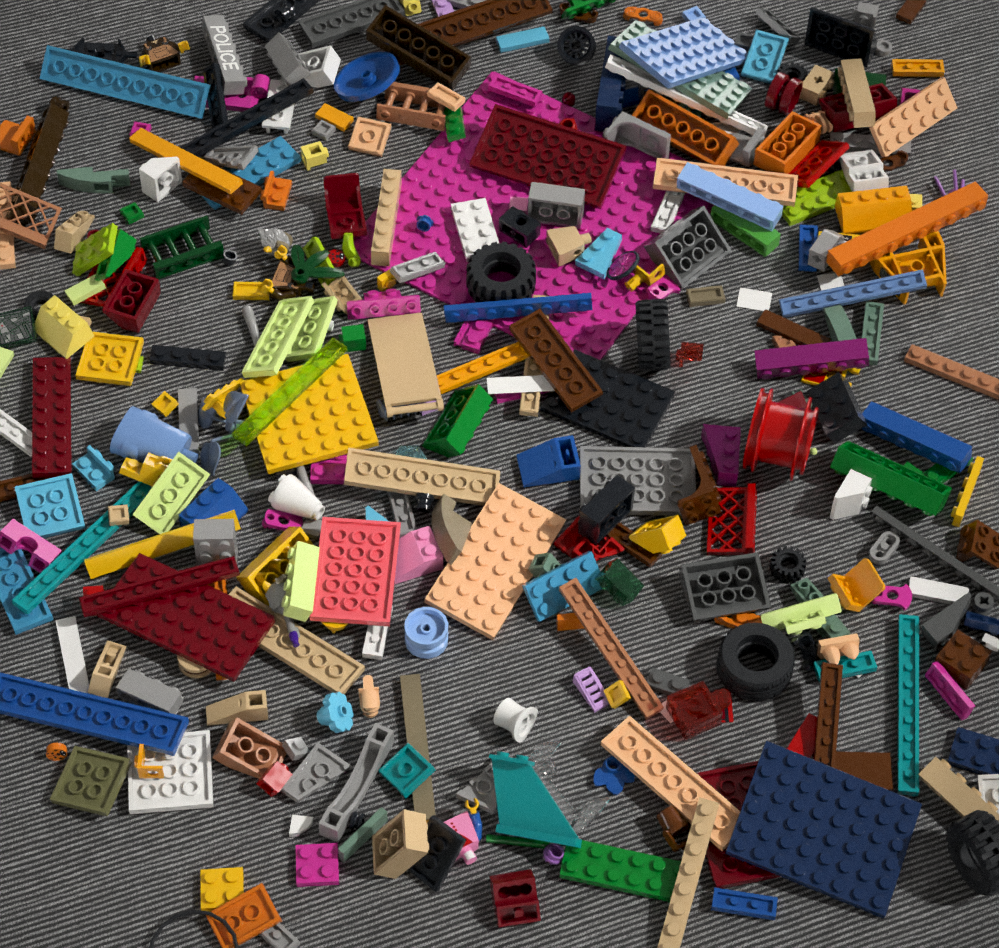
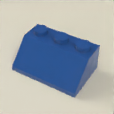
M217 478L179 514L180 527L194 523V519H207L231 510H235L239 521L248 512V508L231 486Z

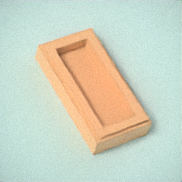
M438 82L427 92L429 98L454 112L465 103V97Z

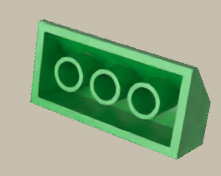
M479 384L455 390L422 446L448 458L461 455L465 451L468 441L472 439L475 429L481 424L482 417L489 410V405L493 398Z

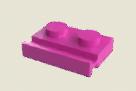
M486 320L464 321L454 340V346L458 345L461 346V349L479 354L493 327V323Z

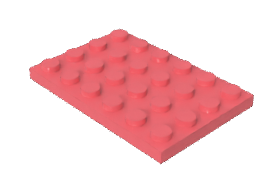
M334 517L322 518L313 612L309 616L310 621L390 627L401 522Z

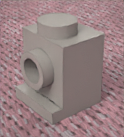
M859 2L858 8H854L852 18L855 19L856 23L871 26L874 29L879 6Z

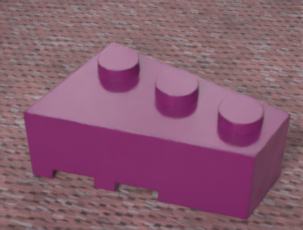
M703 424L701 438L705 444L706 453L709 456L711 469L717 485L736 487L741 427Z

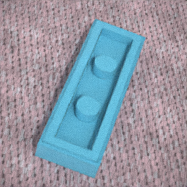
M539 27L497 36L496 42L502 53L549 43V36L545 27Z

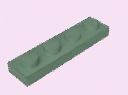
M866 301L861 338L867 339L869 364L877 365L884 304Z

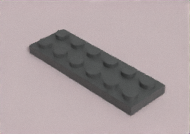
M358 0L300 20L298 23L310 45L314 48L366 30L384 5H387L405 16V11L398 0Z

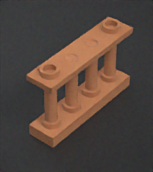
M393 82L385 90V99H387L385 105L377 104V119L444 131L446 115H443L445 106L427 96V92L431 88ZM394 100L404 102L402 107L392 105ZM411 103L421 105L419 110L409 109ZM427 107H437L438 109L436 113L426 112Z

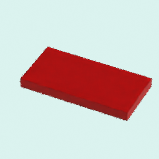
M821 140L789 173L798 175L797 187L809 188L850 148L847 142Z

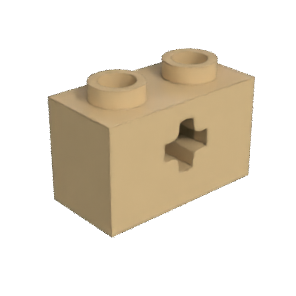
M815 65L803 81L800 99L817 106L819 99L826 96L828 89H832L834 85V72Z

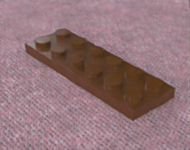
M541 309L509 325L511 333L571 412L603 395L602 389Z

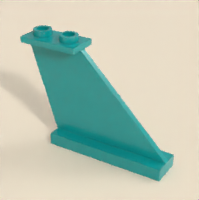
M497 751V755L489 754V758L492 760L499 824L496 825L495 832L581 848L582 839H579L532 766L535 765V762L528 761L529 757L523 755H516V758H511L509 753Z

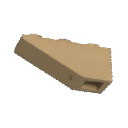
M78 211L60 225L55 232L54 249L71 254L75 250L76 245L83 240L95 215H91L87 211Z
M266 690L243 692L206 706L207 726L228 724L236 717L244 722L268 720Z

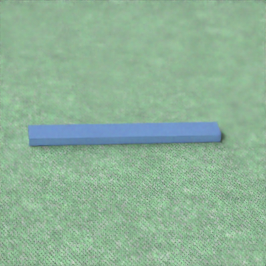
M922 269L779 299L782 317L787 318L820 311L827 307L844 306L927 288V283Z

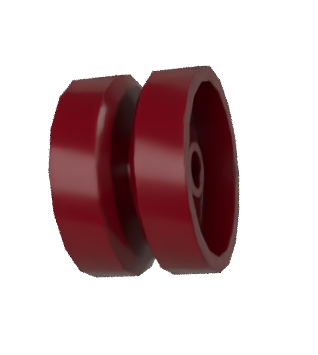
M778 72L768 89L765 107L772 110L778 108L779 113L788 116L798 103L803 89V81L797 78L790 80L789 75Z

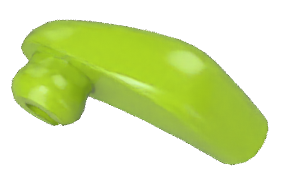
M344 233L343 253L348 259L349 266L358 267L361 263V258L354 247L353 234Z

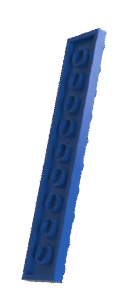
M0 673V714L134 747L144 744V748L147 750L175 756L189 723L188 717Z

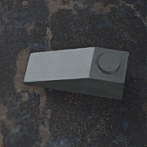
M969 592L922 624L921 634L936 650L941 647L944 648L956 633L971 603V594Z

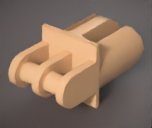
M819 110L818 113L804 114V117L822 125L821 134H825L826 131L829 133L833 130V125L825 117L826 111Z
M366 675L363 677V688L358 689L359 703L363 715L367 718H373L378 714L380 708L379 687H374L372 676Z

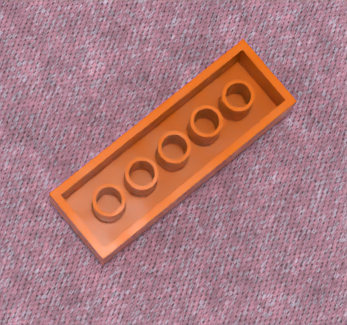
M648 89L632 116L671 134V146L704 164L725 166L739 145L734 136Z

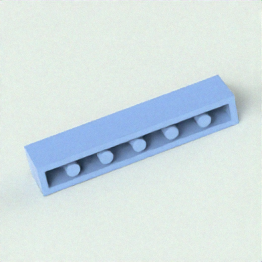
M687 162L677 177L678 189L770 231H773L782 216L783 205H780L777 201L769 200L759 193L756 194L748 190L744 186H739L728 179L717 176L713 172L701 169L698 165Z

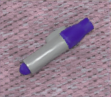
M284 616L289 638L293 647L296 648L300 645L298 641L300 637L298 627H295L293 618Z

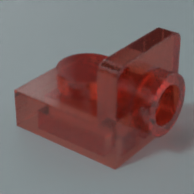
M681 342V349H677L676 353L679 367H683L684 359L702 361L704 344Z

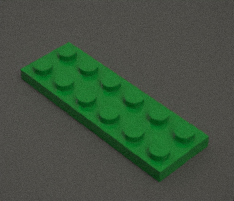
M582 840L581 848L566 845L559 878L670 902L681 861Z

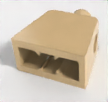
M575 226L549 229L546 233V243L558 266L577 259L584 252V246L592 242L589 233L580 235Z

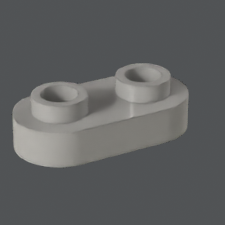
M892 531L884 532L870 549L869 559L871 562L877 565L885 564L898 548L899 536Z

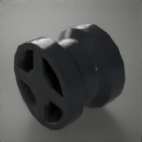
M284 3L282 8H277L274 11L277 20L282 24H286L289 19H293L296 16L294 8L289 3Z
M417 493L415 495L416 504H414L413 509L419 512H432L433 507L431 503L434 501V496L428 493Z

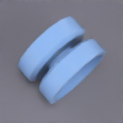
M421 607L409 613L404 626L405 644L409 652L416 657L424 659L434 658L443 653L448 646V621L446 616L440 610L433 607Z

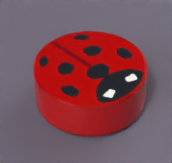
M337 249L329 251L328 257L333 267L342 266L345 262L344 253Z

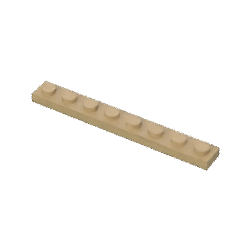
M700 797L698 799L657 948H680L719 808L718 802Z

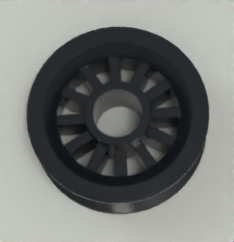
M572 26L561 33L557 42V48L565 62L570 65L580 66L588 63L593 58L596 52V42L586 28ZM576 42L581 43V47L578 50L573 49V44Z

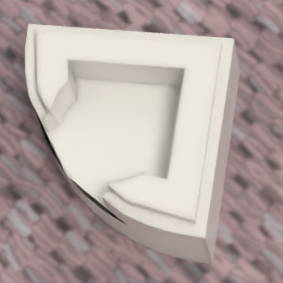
M292 815L289 837L299 836L312 826L313 817Z

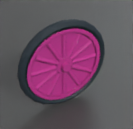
M628 251L618 256L607 270L608 278L610 280H619L629 275L639 262V254L636 251Z

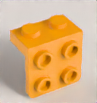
M867 558L862 559L844 576L832 574L827 578L831 584L832 591L837 593L841 606L846 610L860 612L885 590V584L871 561Z

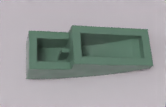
M841 305L823 308L832 342L856 339L851 323Z

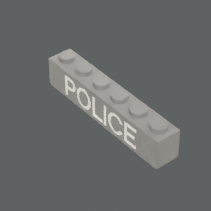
M223 15L203 16V35L212 62L219 64L224 95L244 94V88L247 87V77L243 75V66H240L239 54H236V45L232 42V33H229L228 22L225 21Z

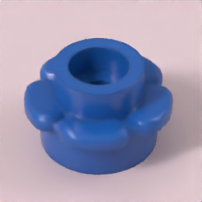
M427 215L418 216L416 219L417 228L424 232L429 231L434 224L433 220Z

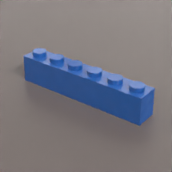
M871 401L862 413L867 423V426L862 428L865 432L872 433L883 440L896 444L898 447L905 448L916 455L947 467L949 470L961 473L971 459V445Z

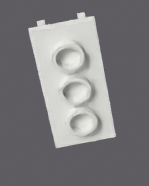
M271 79L267 98L289 86L283 80ZM295 103L264 120L262 128H266L267 133H270L271 129H282L284 134H287L288 130H290Z

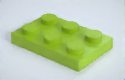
M111 223L76 245L72 270L74 275L79 276L113 255L117 225Z

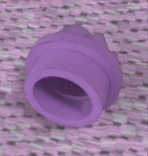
M556 843L547 845L543 851L545 862H548L550 865L559 864L564 856L563 848Z

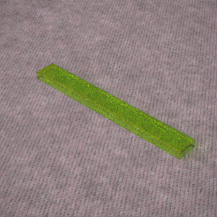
M335 338L329 340L232 432V437L247 447L347 351V346Z

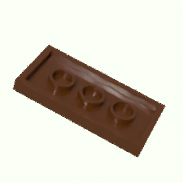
M229 171L227 172L242 179L243 182L232 194L192 174H189L182 182L183 187L241 215L262 191L260 186Z

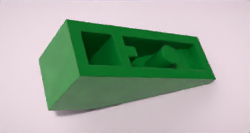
M118 229L114 253L99 263L94 279L99 281L108 278L132 256L137 240L123 230Z

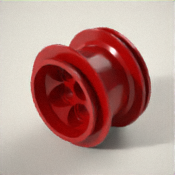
M761 388L749 429L743 469L751 466V472L753 473L758 461L791 468L790 481H793L796 470L800 471V475L804 474L819 408L815 407L814 411L810 410L811 397L808 398L806 408L772 401L773 388L768 393H765V388Z

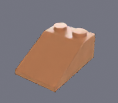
M236 717L228 723L212 759L230 769L260 779L271 764L276 761L282 763L287 753L282 747L283 743Z

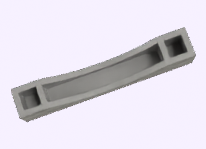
M377 723L374 724L347 783L337 798L328 806L318 823L319 835L339 843L351 821L353 812L358 809L394 744L393 730Z

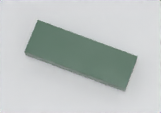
M384 808L378 809L338 848V856L343 863L388 821L387 811Z

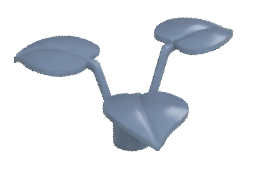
M231 391L227 394L223 404L226 419L216 417V410L212 407L203 411L202 408L205 405L203 401L206 397L201 400L198 410L199 425L202 428H209L214 419L226 423V431L230 433L214 438L210 443H204L201 449V465L211 476H215V470L221 455V448L217 441L236 438V435L244 436L248 432V422L238 420L249 396L247 394L237 391Z

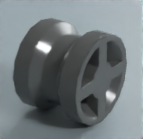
M986 592L978 593L972 605L973 613L988 616L994 604L993 597Z

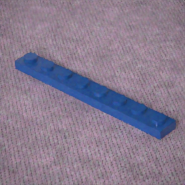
M591 293L444 305L446 323L527 316L538 309H541L545 315L593 310Z

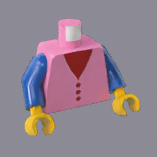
M473 798L475 802L473 807L469 806L468 800L465 801V807L470 810V813L465 811L444 822L466 839L457 859L462 857L466 865H470L477 860L474 851L478 849V843L482 839V822L479 811H476L479 806L476 798Z

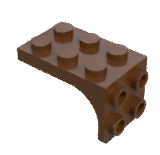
M697 445L689 448L701 478L700 486L692 495L677 501L685 525L694 524L700 520L722 513L718 503L722 500L706 462L704 452H699Z

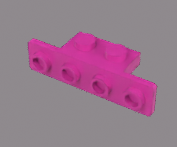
M387 289L383 292L371 290L363 293L364 300L347 301L349 320L421 312L419 295L401 296L400 290Z

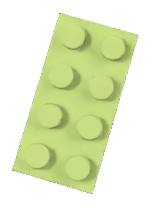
M335 296L313 299L314 303L285 358L287 362L318 358L338 301Z
M178 451L133 515L159 534L170 531L178 520L179 514L189 505L210 474Z

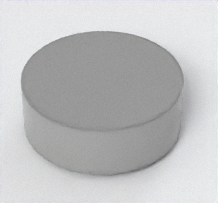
M880 40L877 42L875 50L877 55L888 56L891 54L892 44L889 41Z

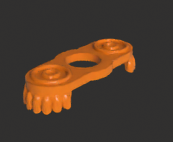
M627 7L623 13V18L627 21L633 18L639 21L654 22V26H659L663 22L660 12L647 8ZM646 12L648 16L640 17L639 13Z

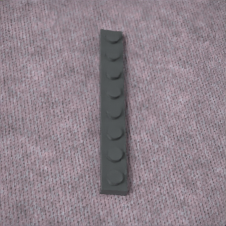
M878 506L873 509L872 513L877 523L882 526L886 524L890 527V531L898 536L901 534L907 538L905 541L911 546H919L922 548V553L930 558L934 556L938 559V563L946 569L948 567L955 570L954 574L961 579L967 578L971 581L970 585L977 590L983 589L993 597L994 601L999 600L998 586Z

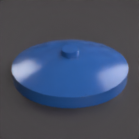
M380 51L365 54L348 63L338 73L334 81V89L339 98L344 101L357 102L372 98L386 90L396 80L400 71V65L396 57L389 52Z

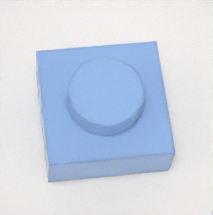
M697 6L682 12V17L686 22L702 17L706 18Z

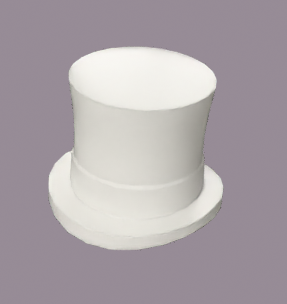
M506 698L495 712L494 724L510 731L513 740L520 743L529 734L536 720L538 709L535 707H522L511 698Z

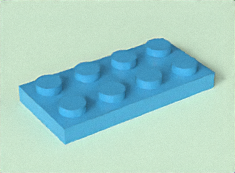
M587 551L522 585L537 621L540 622L569 607V604L559 591V587L574 578L578 579L588 596L606 587L592 551Z

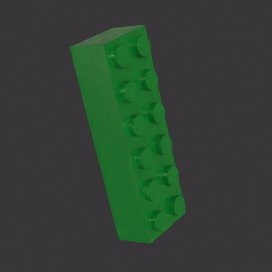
M846 441L838 447L830 468L835 469V473L842 476L848 475L852 469L872 478L870 485L873 487L872 490L885 492L887 497L894 500L900 499L904 501L906 506L911 508L917 507L928 516H936L944 509L952 490L947 485L850 441Z

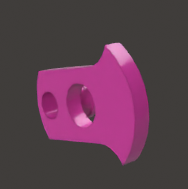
M664 275L647 288L648 296L646 300L665 299L672 293L679 294L680 287L668 275ZM658 286L665 287L667 291H662Z
M268 509L262 520L264 528L268 527V529L274 528L284 531L288 527L300 526L302 528L303 525L301 516L274 509ZM285 518L288 524H281L278 519Z
M907 584L902 587L885 585V590L871 602L874 605L898 606L905 611L912 602V591ZM893 592L897 594L898 598L894 600L889 599L887 594Z

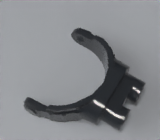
M805 629L802 633L791 639V644H799L804 659L803 668L809 671L816 660L817 651L814 639L809 630Z

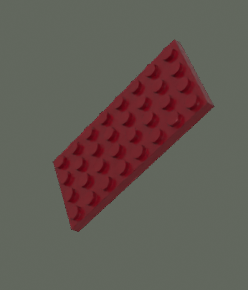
M495 104L469 166L530 187L532 182L585 189L584 204L602 209L627 148L626 145Z
M139 553L114 588L176 572L177 570ZM207 584L97 614L98 617L235 682L276 622L275 616Z

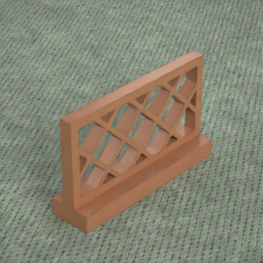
M0 183V188L6 194L1 196L0 200L7 198L10 207L0 209V231L46 249L62 208ZM17 194L23 202L13 205L10 196ZM36 202L39 209L30 212L27 203ZM24 205L27 214L18 217L14 208ZM49 208L55 210V216L47 219L44 210ZM12 209L15 218L11 220L5 219L2 213ZM41 212L44 221L35 224L31 215ZM29 216L32 225L29 227L22 226L19 220ZM46 223L49 229L46 236L39 233L36 227Z

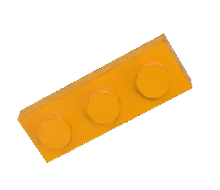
M892 59L891 62L892 76L944 77L945 73L943 60Z

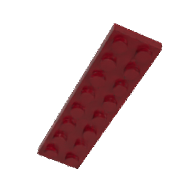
M64 357L33 358L32 476L33 478H46L71 474V357L68 359Z

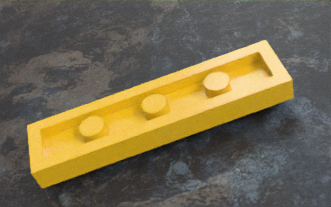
M977 456L975 463L971 462L967 473H970V476H965L962 487L965 488L964 492H959L956 500L959 505L958 507L954 506L951 517H954L953 526L960 527L983 465L984 458Z

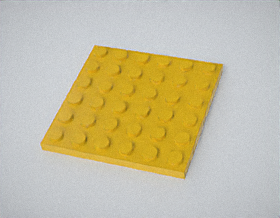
M348 354L278 371L277 375L242 380L240 383L242 393L249 395L246 400V406L268 474L345 455L348 452V447L364 450L379 446L376 432Z

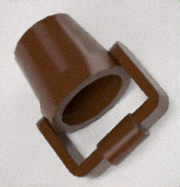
M672 805L657 814L656 818L663 830V837L674 852L684 851L687 840L677 845L674 837L685 830L689 834L691 824Z

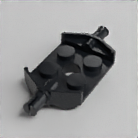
M82 37L74 48L65 49L94 57H103L102 59L124 63V61H127V58L137 59V51L125 50L120 39H118V44L85 42L84 37Z

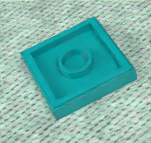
M409 743L378 770L405 799L436 771Z

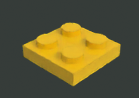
M243 867L200 870L201 911L211 912L244 893Z

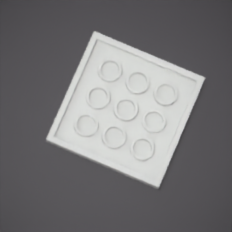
M210 730L185 732L175 756L145 749L144 766H163V779L139 778L137 768L134 767V758L139 753V747L127 745L128 758L132 761L128 771L130 814L214 807ZM148 771L151 774L158 773L157 771Z

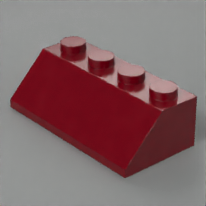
M883 83L869 86L875 107V121H877L897 107V98ZM843 93L819 99L822 111H826L825 117L833 125V133L854 128L853 122L849 121V112H847V104H845Z

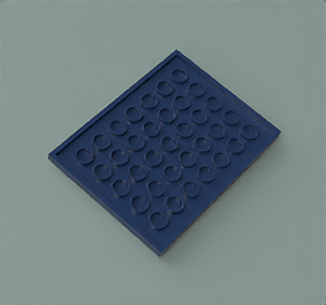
M766 741L725 854L884 918L922 804Z

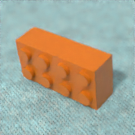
M792 111L755 149L753 165L768 172L789 174L820 141L822 125Z

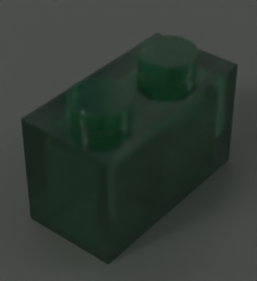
M618 558L608 562L595 578L601 588L607 590L613 596L615 602L622 606L631 603L645 586Z

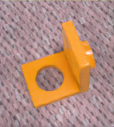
M139 744V753L134 758V767L137 768L139 778L163 779V766H144L145 748L144 744ZM148 771H157L158 773L151 774Z

